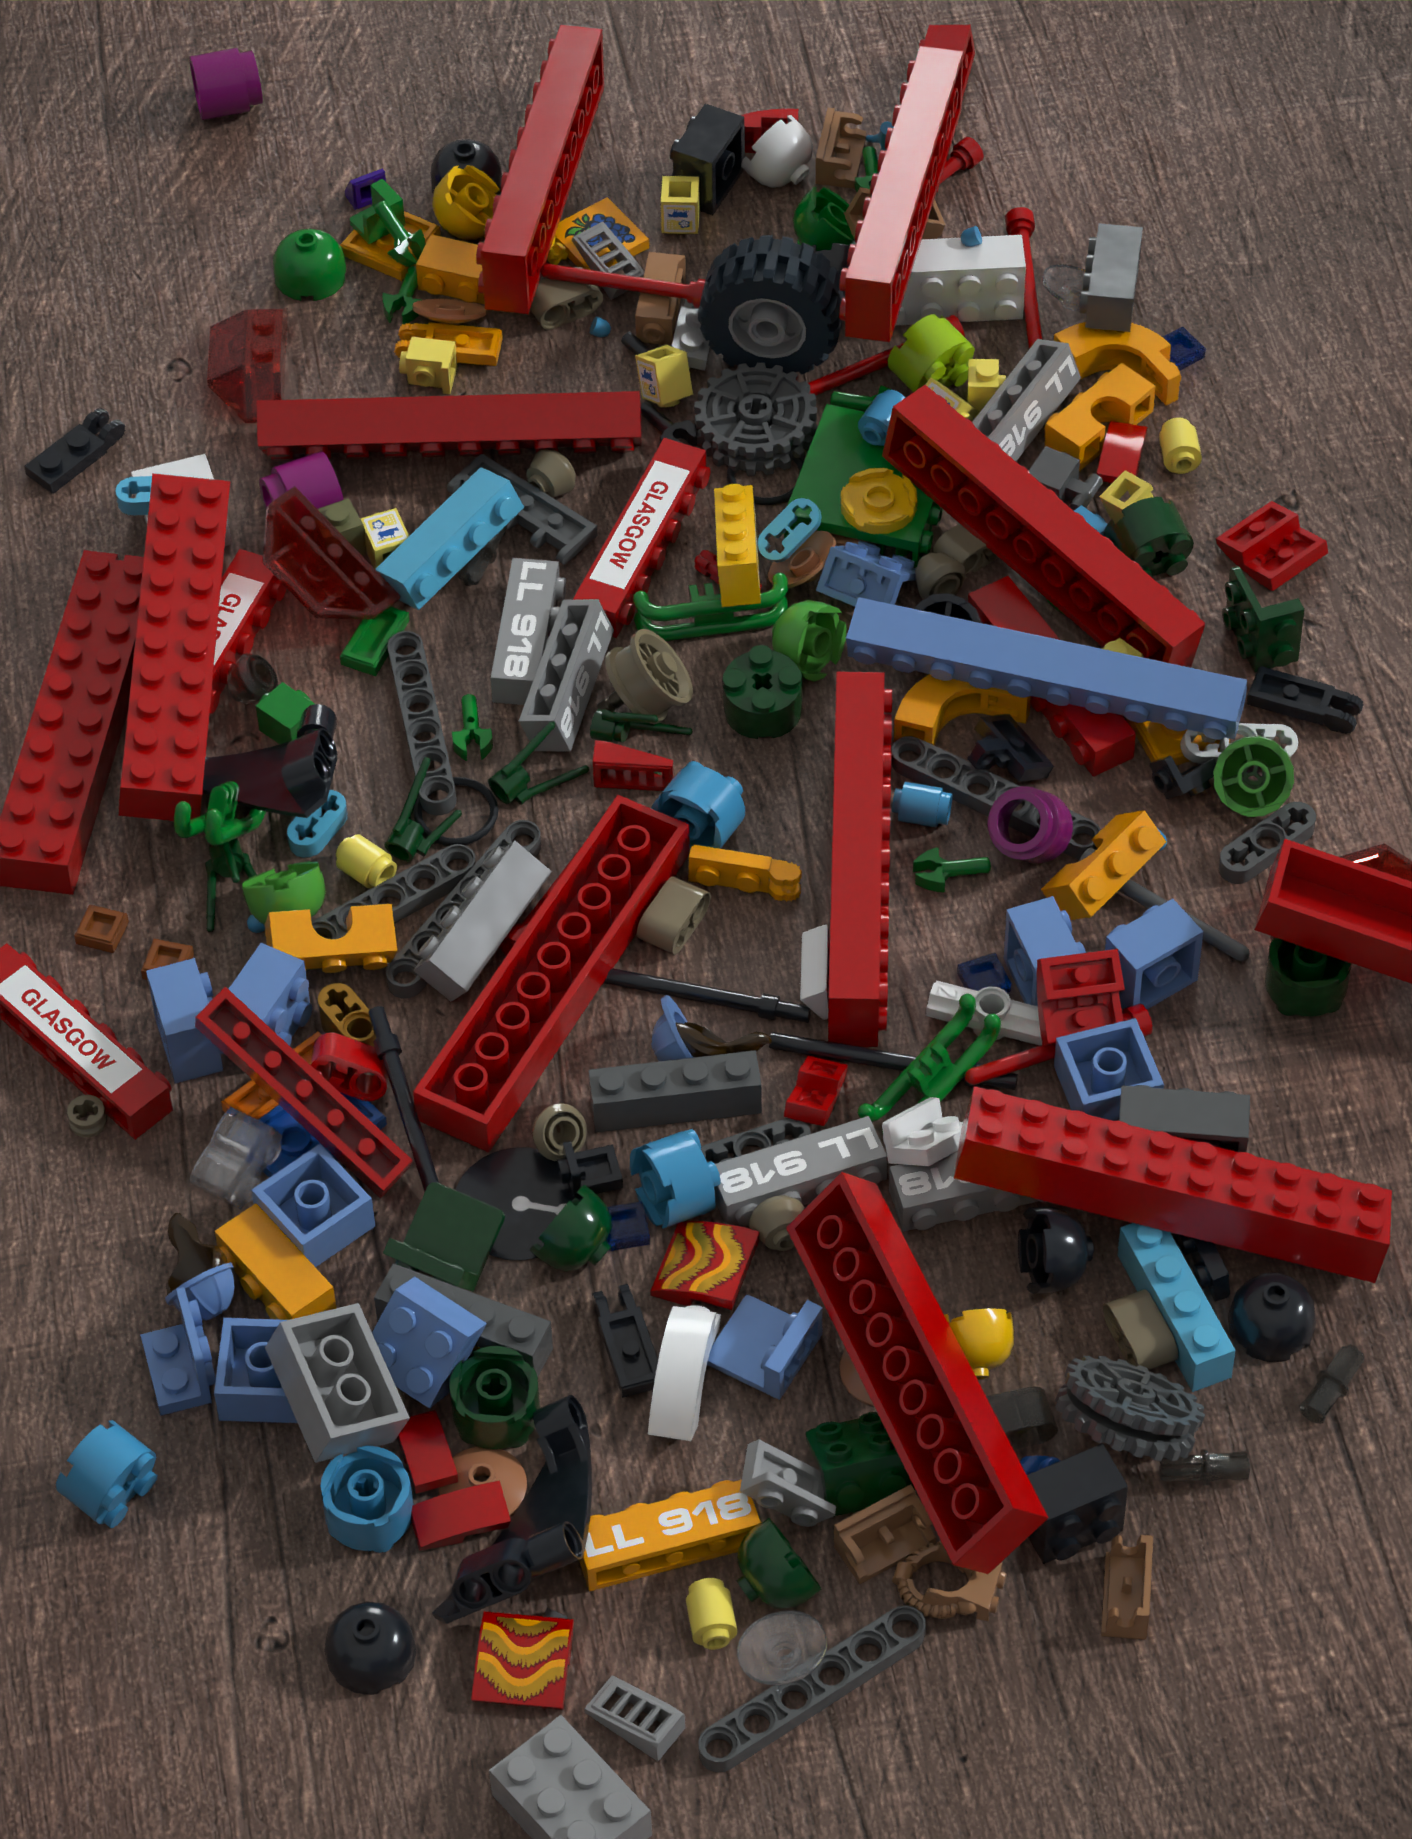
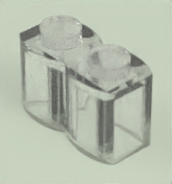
M230 1107L219 1121L210 1144L197 1160L189 1181L200 1190L241 1210L247 1202L253 1200L251 1190L260 1184L261 1173L278 1158L281 1151L280 1141L282 1135L273 1127Z

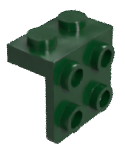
M1239 566L1230 568L1229 582L1225 583L1227 603L1226 608L1222 609V618L1228 631L1233 630L1237 638L1240 656L1243 659H1248L1254 672H1257L1261 666L1266 668L1283 667L1298 661L1305 611L1299 598L1262 608Z
M432 1182L426 1188L404 1241L400 1242L389 1237L383 1254L396 1259L394 1263L415 1272L421 1270L433 1275L434 1279L474 1292L505 1220V1214L502 1210L438 1182Z
M868 1412L861 1415L858 1419L840 1423L833 1421L824 1422L816 1428L806 1431V1442L821 1472L825 1501L836 1506L835 1516L861 1511L909 1485H912L915 1490L877 1412Z

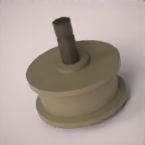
M640 629L632 635L628 646L625 648L615 647L607 653L605 658L606 670L615 691L597 704L598 709L615 711L616 708L626 704L633 713L658 716V721L651 723L658 724L666 718L668 709L673 705L683 706L692 699V682L683 662L672 647L656 633L647 629Z

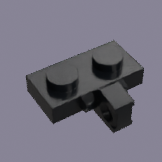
M1010 714L980 717L974 730L980 735L982 740L975 742L976 745L973 751L967 757L975 769H990L997 764L1002 769L1007 767L1008 772L1019 782L1048 778L1054 765Z

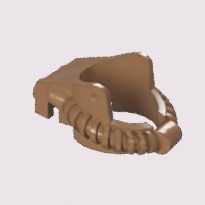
M937 1541L936 1544L933 1542L928 1543L927 1547L922 1546L919 1548V1551L915 1550L912 1556L909 1555L906 1562L897 1563L892 1581L898 1585L897 1588L901 1599H903L905 1605L916 1608L925 1617L947 1619L954 1617L956 1613L967 1616L977 1612L976 1619L989 1621L990 1614H996L999 1604V1597L996 1596L998 1589L1003 1590L1007 1573L1002 1572V1562L989 1574L955 1566L962 1573H966L968 1578L966 1585L959 1590L949 1592L928 1588L925 1595L917 1591L911 1578L914 1571L916 1572L921 1566L930 1562L940 1561L953 1565L942 1542Z

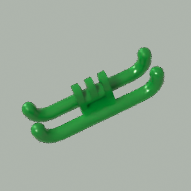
M776 573L772 578L773 587L771 590L760 593V604L722 607L721 594H714L712 582L704 583L705 595L699 596L696 584L688 585L690 602L665 606L652 604L646 592L638 591L633 596V602L638 611L634 616V622L638 630H650L665 641L768 628L774 626L780 615L788 608L786 597L788 580L785 574ZM773 606L770 611L735 617L733 612ZM694 618V622L667 626H657L650 621Z
M229 781L211 790L208 811L199 817L190 820V804L185 801L179 802L174 812V830L181 838H190L204 832L205 838L210 845L219 846L256 830L261 825L266 811L251 808L247 817L242 819L234 818L239 786L236 782Z
M971 994L962 995L959 999V1008L952 1019L873 1104L864 1103L859 1106L857 1112L859 1118L869 1116L871 1122L879 1120L892 1109L912 1086L924 1095L918 1103L930 1097L939 1098L941 1102L963 1079L966 1071L973 1068L994 1044L1001 1030L1000 1018L996 1014H988L984 1019V1027L980 1035L953 1064L946 1049L968 1026L976 1010L975 998Z

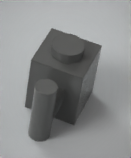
M1045 446L1029 470L1033 477L1047 489L1054 491L1065 504L1068 499L1072 500L1069 507L1073 511L1081 505L1086 508L1103 484L1102 478L1097 474H1090L1085 482L1080 481V459Z

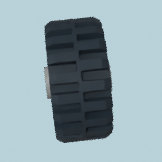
M762 235L759 240H754L753 237L743 239L739 242V246L734 243L725 248L722 254L716 256L707 273L698 310V321L701 324L700 330L705 340H709L708 345L715 354H722L723 361L732 367L746 363L751 368L755 367L758 362L765 363L766 368L770 369L775 365L782 366L783 372L786 374L793 371L795 373L799 372L802 375L813 370L814 365L819 366L828 359L829 354L834 351L838 342L842 320L839 318L842 298L845 297V291H840L839 272L834 266L830 267V261L822 253L817 255L813 252L814 248L804 242L802 245L793 242V238L783 236L782 240L773 239V235Z

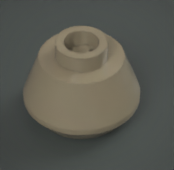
M541 449L535 453L526 473L527 482L552 498L570 493L575 487L576 474L569 460L563 454L553 449Z
M929 553L923 556L915 570V579L920 597L924 600L932 594L949 593L955 595L965 581L966 570L964 565L945 553Z
M559 1103L545 1108L535 1118L531 1134L538 1151L547 1159L557 1161V1159L563 1158V1142L571 1141L574 1153L580 1152L586 1141L587 1127L584 1117L576 1108L568 1104Z
M786 1195L766 1199L753 1210L749 1220V1229L760 1231L759 1239L768 1248L779 1251L790 1250L795 1245L786 1227L804 1210V1206L799 1200Z

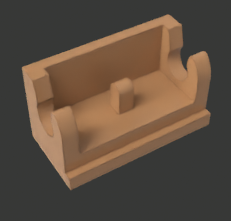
M827 108L816 154L815 184L855 189V177L858 176L862 150L866 142V131L858 128H848L846 124L861 125L863 117L855 113L835 111V108Z
M909 1485L835 1524L834 1548L858 1583L861 1584L897 1565L898 1562L906 1560L909 1555L912 1556L915 1550L919 1551L920 1547H927L928 1543L932 1542L936 1544V1536L930 1528L933 1524L921 1500L916 1495L912 1485Z
M1117 1535L1112 1539L1111 1551L1106 1552L1101 1636L1146 1640L1150 1613L1153 1536L1140 1535L1135 1547L1123 1546L1121 1535Z

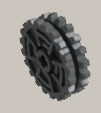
M757 362L755 367L749 368L744 363L739 364L738 370L731 371L728 368L722 370L720 378L711 377L707 380L708 388H700L698 392L699 401L694 403L697 444H702V449L706 450V457L713 456V464L718 467L724 464L728 465V468H731L735 474L739 470H746L747 476H755L757 471H763L766 475L774 474V468L777 467L787 470L791 468L793 458H805V450H809L817 430V407H815V394H810V385L806 381L799 382V375L792 371L786 374L783 372V367L775 365L770 369L766 368L765 363Z
M1089 1355L1083 1356L1082 1360L1074 1358L1071 1364H1068L1064 1375L1066 1384L1058 1391L1055 1402H1057L1055 1408L1063 1413L1062 1418L1066 1422L1075 1424L1074 1429L1080 1433L1091 1435V1439L1098 1443H1107L1114 1450L1119 1452L1125 1450L1133 1456L1140 1458L1145 1455L1157 1461H1162L1163 1457L1176 1461L1179 1456L1182 1458L1188 1457L1196 1440L1194 1433L1201 1427L1205 1414L1203 1413V1405L1196 1403L1197 1398L1193 1394L1184 1392L1185 1387L1179 1383H1171L1167 1380L1166 1376L1160 1373L1154 1374L1149 1372L1148 1368L1144 1366H1133L1121 1359L1112 1361L1106 1356H1098V1359H1094Z

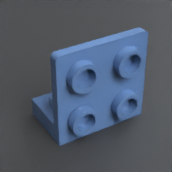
M859 541L858 544L846 542L845 546L830 548L816 591L852 606H856L858 597L895 605L902 582L916 580V568H913L915 562L900 555L893 554L892 558L879 554L881 548L868 542Z
M185 1287L176 1289L183 1324L140 1334L160 1415L212 1403L209 1386L214 1385L216 1382L212 1356L207 1337L204 1335L197 1299L188 1301Z
M746 1295L712 1345L707 1365L780 1400L822 1336L823 1307L807 1300L799 1313L793 1312L790 1315L755 1297Z

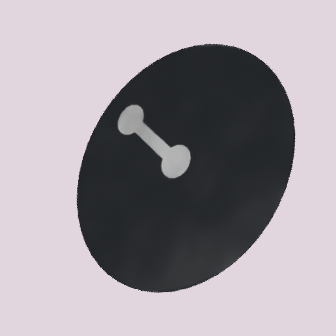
M527 1147L503 1149L481 1158L464 1173L456 1187V1191L504 1212L505 1220L490 1255L507 1260L538 1258L530 1251V1248L536 1243L543 1247L544 1243L538 1238L563 1207L574 1199L570 1184L561 1183L557 1161L547 1159L538 1149Z

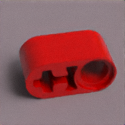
M325 1033L316 1039L313 1046L311 1066L340 1093L363 1101H375L385 1094L388 1075L383 1060H379L375 1047L337 1033ZM364 1073H373L375 1075H366Z

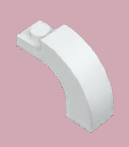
M702 1306L672 1307L657 1364L648 1435L686 1441L692 1440L699 1422L706 1366L710 1350L719 1332L721 1314L710 1312L709 1309Z

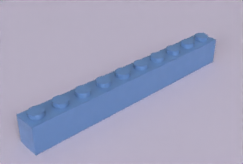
M860 597L857 599L846 636L848 657H853L856 661L863 664H874L875 662L886 664L901 672L910 673L918 671L930 674L932 677L942 681H950L952 679L965 681L979 689H989L991 687L1002 689L1017 697L1034 696L1044 698L1058 706L1072 704L1085 707L1088 711L1096 714H1106L1109 712L1123 715L1133 722L1143 723L1151 721L1160 723L1174 731L1188 729L1202 732L1205 736L1218 740L1224 738L1235 740L1246 700V679Z

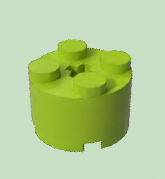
M931 314L914 323L903 334L907 341L900 349L895 345L888 358L889 369L912 392H915L926 385L930 377L947 388L952 384L956 387L964 384L968 380V360L973 359L975 348L945 317L941 315L938 318L935 314Z

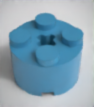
M691 761L676 774L655 800L651 809L689 824L690 850L691 846L694 845L721 849L745 817V805L741 797L743 788L733 777H724L720 773L704 767L699 762Z
M693 1129L669 1135L634 1148L631 1151V1176L639 1173L642 1187L636 1188L635 1191L644 1212L654 1225L659 1226L663 1224L662 1228H667L715 1209L714 1187L719 1186L721 1183L720 1174L712 1161H706L701 1151L699 1137Z
M110 1420L108 1421V1429L100 1424L77 1445L67 1459L73 1467L67 1477L60 1472L56 1482V1490L98 1524H106L110 1528H114L125 1517L128 1511L126 1504L136 1493L140 1496L147 1494L155 1484L158 1475L152 1471L156 1461V1454L115 1421Z
M362 1446L357 1447V1452L350 1453L344 1457L343 1453L338 1455L326 1467L322 1475L320 1487L325 1520L330 1535L352 1549L362 1551L373 1550L378 1553L390 1550L394 1543L406 1533L412 1522L413 1497L409 1475L399 1457L381 1447Z

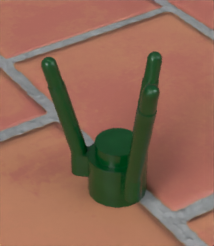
M598 709L591 722L590 736L593 740L617 744L618 742L624 743L626 741L630 728L681 735H691L693 731L691 728L677 725L651 724L658 721V716Z
M549 722L508 765H505L488 779L490 789L503 803L509 804L516 799L522 805L537 794L589 772V767L584 765L529 789L527 788L530 777L521 764L555 728L554 722Z
M428 757L422 760L400 817L384 844L385 849L391 855L403 861H412L416 853L425 856L431 845L462 815L461 810H455L426 838L423 837V827L410 819L430 764Z
M238 838L219 846L210 844L208 846L211 858L205 862L207 871L206 929L208 932H213L215 926L216 875L219 873L222 877H231L234 883L240 881L239 873L242 869H244L248 878L257 875L251 865L249 855L242 852Z

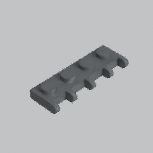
M482 453L447 485V491L453 494L480 467L510 480L524 508L505 528L510 530L516 524H519L533 533L530 543L536 548H540L547 542L559 549L560 551L556 559L563 565L567 564L598 536L597 525Z

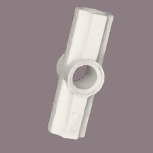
M936 981L933 984L926 1008V1016L949 1022L959 1008L960 997L964 994H971L976 1001V1010L967 1027L973 1028L977 1036L983 1030L985 1017L988 1013H993L1001 1021V1030L996 1040L1005 1036L1042 1045L1038 1006L1011 1000L1009 995L998 987L990 986L976 991L941 981Z

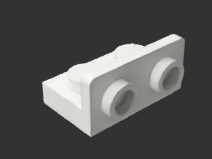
M930 1097L884 1121L882 1124L883 1141L886 1146L888 1164L930 1166L958 1151L963 1122H959V1118L956 1116L942 1117L940 1100L935 1097Z

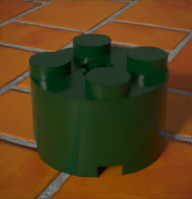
M1150 497L1137 501L1122 510L1124 517L1116 524L1111 519L1105 527L1104 536L1109 538L1114 546L1128 558L1137 562L1151 577L1165 572L1168 575H1176L1188 566L1186 559L1192 552L1194 542L1171 500H1169V503H1165L1162 497Z
M757 645L751 648L749 652L735 658L728 665L722 678L723 707L727 723L733 730L753 739L768 736L777 738L787 734L798 724L802 711L801 670L789 657L772 651L766 645Z
M1273 938L1269 946L1265 974L1266 990L1276 1004L1277 1010L1286 1016L1299 1015L1308 1017L1333 1013L1340 1009L1342 1001L1346 996L1352 963L1279 938Z
M502 1346L480 1348L473 1352L474 1356L463 1363L461 1360L451 1374L449 1387L454 1424L459 1432V1436L467 1444H474L485 1449L521 1447L528 1441L529 1435L535 1429L533 1413L540 1408L537 1373L533 1366L531 1367L523 1359V1355L516 1350Z

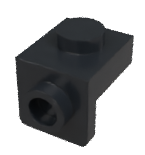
M1171 756L1157 759L1150 763L1149 766L1153 772L1152 779L1156 788L1161 793H1164L1166 799H1170L1187 792L1192 797L1210 788L1212 785L1209 779L1214 777L1213 771L1216 761L1213 758L1197 763L1180 773Z
M571 1141L562 1143L563 1158L557 1159V1167L561 1183L570 1184L573 1198L582 1197L577 1192L583 1185H586L595 1194L623 1188V1178L613 1144L574 1153Z

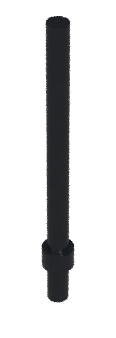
M615 968L609 971L603 982L758 1013L759 1018L774 1021L776 1017L808 1023L811 1016V1009L808 1006L780 1001V996L763 993L762 997Z
M377 1006L368 1011L376 1037L373 1044L378 1059L384 1062L425 1193L430 1183H439L399 1057L402 1049L398 1036L392 1034L384 1007Z
M776 1032L771 1033L772 1043L769 1044L770 1049L904 1071L916 1058V1056ZM976 1063L974 1067H977V1066H980V1065H983V1064H982V1063ZM1009 1073L976 1085L967 1083L965 1076L961 1081L965 1082V1086L982 1088L983 1085L1016 1090L1018 1074Z

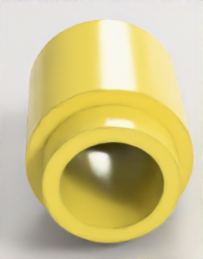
M1172 418L1166 421L1159 434L1166 469L1176 474L1195 470L1202 460L1195 427L1184 418Z
M360 834L344 839L336 850L337 868L369 889L392 878L396 874L397 864L392 861V856Z
M704 1578L695 1581L689 1586V1594L686 1597L693 1641L710 1650L723 1648L737 1635L730 1591L724 1587L723 1581L717 1578Z

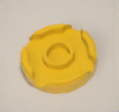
M869 468L855 473L849 478V483L845 487L843 486L841 490V513L846 521L859 531L870 534H889L900 530L912 521L917 511V492L911 480L903 474L901 478L893 474L894 470L887 468Z

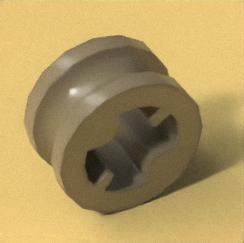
M81 1095L73 1099L67 1107L69 1126L76 1135L80 1137H93L104 1130L107 1117L103 1102L98 1097ZM87 1112L94 1113V1115H89L86 1121L80 1120V1117H85Z

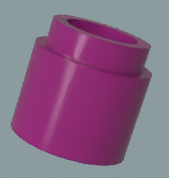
M238 48L189 56L195 97L202 120L250 112V106L263 104L258 68L252 50L239 53Z
M322 451L273 467L270 475L259 479L264 506L272 525L278 533L289 529L294 533H298L315 527L313 510L344 500L335 471L328 457Z
M1021 786L1009 789L994 802L988 816V831L995 847L1006 856L1028 863L1039 864L1049 862L1063 853L1072 837L1073 821L1068 807L1060 798L1033 787ZM1029 801L1037 808L1040 814V828L1036 836L1030 841L1023 844H1015L1009 836V820L1014 809L1020 803Z

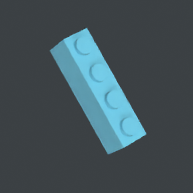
M480 467L399 545L375 571L390 596L420 610L524 508V505L510 480Z
M1135 1223L1120 1227L1118 1257L1136 1290L1146 1289L1150 1293L1167 1323L1178 1349V1359L1175 1362L1191 1391L1194 1392L1232 1378L1236 1350L1171 1233Z

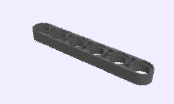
M401 631L389 639L388 653L414 775L416 777L422 760L425 757H428L430 761H438L442 764L438 769L426 772L419 791V798L425 812L435 816L444 815L454 809L457 798L421 637L415 632ZM403 646H412L416 648V650L409 655H400L396 653V651ZM410 674L422 676V679L416 683L408 684L402 681L404 677ZM415 703H425L428 705V708L422 712H412L409 710V707ZM428 731L435 734L434 738L429 741L421 742L415 739V736L421 732ZM436 790L448 793L447 797L439 801L430 800L428 795Z
M904 736L896 740L892 746L891 764L897 773L919 784L942 787L943 792L953 794L952 800L986 816H989L992 805L1001 794L1009 789L1021 787L985 769H975L970 762L917 737ZM904 751H914L920 757L915 761L907 762L900 759L899 754ZM939 767H947L953 770L954 774L948 778H940L934 775L933 771ZM980 783L987 786L989 790L982 795H976L969 792L967 788L972 784ZM1023 801L1024 807L1021 810L1013 811L1009 820V827L1034 838L1040 828V825L1037 823L1040 819V814L1031 802ZM1069 810L1073 821L1072 837L1079 833H1085L1093 838L1101 830L1094 821ZM1071 837L1063 853L1080 859L1088 848L1092 847L1095 850L1098 848L1093 842L1087 845L1077 844Z
M518 820L511 823L394 957L386 969L387 987L391 994L401 999L411 998L418 995L428 984L413 971L422 959L418 955V950L431 936L434 935L437 938L441 933L443 927L439 924L440 921L454 905L459 908L465 899L461 895L462 890L475 876L480 878L487 869L482 863L495 847L498 846L503 849L512 843L516 836L529 835L534 839L533 842L522 847L536 858L541 850V832L535 823L528 820ZM404 971L416 975L415 980L408 984L397 983L394 978L398 973Z
M462 844L448 846L312 921V926L319 935H327L331 939H339L347 934V926L344 922L351 906L378 905L383 898L392 896L400 900L399 905L392 908L395 924L449 894L476 864L475 854L472 849ZM454 859H463L469 863L466 868L459 871H454L447 867V864ZM420 878H430L435 882L428 889H417L413 886V883Z
M911 1606L893 1608L706 1728L698 1740L699 1759L702 1765L713 1772H725L734 1768L918 1649L925 1638V1618L922 1613ZM908 1620L913 1622L918 1630L913 1636L902 1638L893 1632L892 1627L896 1622ZM863 1644H873L880 1649L881 1655L874 1661H863L857 1657L855 1652ZM834 1667L843 1673L844 1679L839 1684L827 1685L820 1681L819 1673L823 1669ZM797 1691L806 1697L807 1702L802 1708L789 1709L783 1705L781 1699L786 1693ZM753 1715H760L765 1717L770 1725L766 1731L754 1734L745 1729L744 1722ZM722 1739L731 1745L732 1750L723 1758H715L707 1753L706 1747L711 1741Z

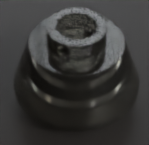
M246 653L241 655L228 674L227 688L229 694L234 700L245 705L258 704L264 694L272 692L278 686V678L273 667L266 659L255 654Z

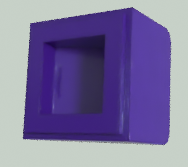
M383 168L349 181L345 189V196L354 210L372 204L370 185L380 179L386 182Z

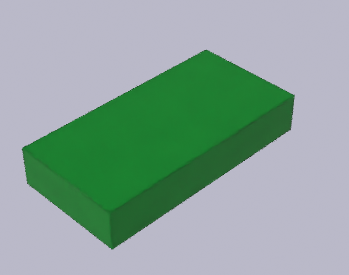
M373 601L341 653V665L377 676L389 656L388 641L394 634L404 631L409 623V612Z

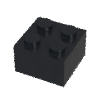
M705 103L697 116L690 118L687 129L681 139H676L671 147L670 159L673 160L672 176L699 177L701 212L713 216L744 171L741 167L742 161L745 158L744 116Z
M1104 1444L1095 1446L1027 1475L1049 1517L1028 1537L1043 1564L1055 1559L1066 1560L1074 1556L1081 1548L1095 1542L1100 1544L1109 1542L1123 1531L1128 1485Z

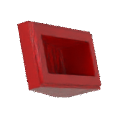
M595 740L593 754L594 787L664 791L674 778L673 760L611 742ZM654 772H662V775L655 774Z

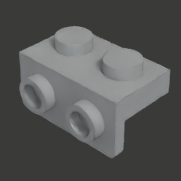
M760 1439L748 1444L740 1487L741 1493L755 1499L762 1507L774 1509L790 1517L792 1522L800 1526H814L821 1521L835 1516L836 1506L823 1500L824 1492L821 1472Z

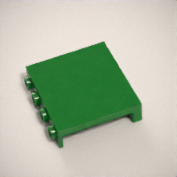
M826 404L788 505L795 499H809L821 511L822 519L817 531H827L831 534L912 551V560L915 562L914 567L917 568L922 554H929L933 542V532L931 529L933 525L939 526L943 509L913 484L917 492V511L912 521L904 528L889 534H870L859 531L850 525L841 513V490L843 486L845 487L849 483V478L855 473L869 468L894 470L893 474L901 478L902 473L882 457L884 446L872 445L863 439L858 429V421L865 412ZM809 507L804 511L798 508L795 511L798 518L790 528L793 530L801 522L809 525L812 521L809 517L812 509ZM788 531L784 533V539L790 534Z

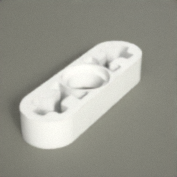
M1239 723L1237 734L1244 737L1260 735L1271 740L1277 736L1280 743L1287 744L1284 750L1287 751L1290 758L1297 750V735L1286 725ZM1187 729L1180 742L1183 755L1194 763H1201L1213 758L1217 763L1219 755L1229 745V738L1220 739L1219 744H1208L1203 751H1200L1198 744L1191 743L1197 735H1201L1203 742L1214 743L1217 739L1209 738L1202 732Z

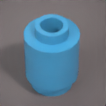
M886 390L875 397L858 421V429L865 441L872 445L884 446L892 408L906 398L904 395L895 390Z
M904 782L903 789H895L892 812L898 813V821L930 827H937L938 824L947 825L953 794L943 792L942 787Z

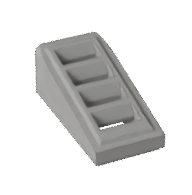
M603 221L572 238V242L591 270L616 273L623 270L624 275L644 277V271L639 263ZM600 235L603 241L590 247L587 241ZM608 247L609 253L601 257L596 254L598 251ZM615 258L618 263L608 268L605 263ZM603 287L610 300L628 291Z
M613 1675L584 1708L587 1715L657 1762L685 1729L684 1713ZM615 1692L621 1697L608 1711L602 1706ZM628 1702L634 1705L624 1718L618 1716ZM644 1711L648 1715L639 1726L635 1725L633 1722ZM655 1720L659 1721L661 1724L654 1733L647 1731Z

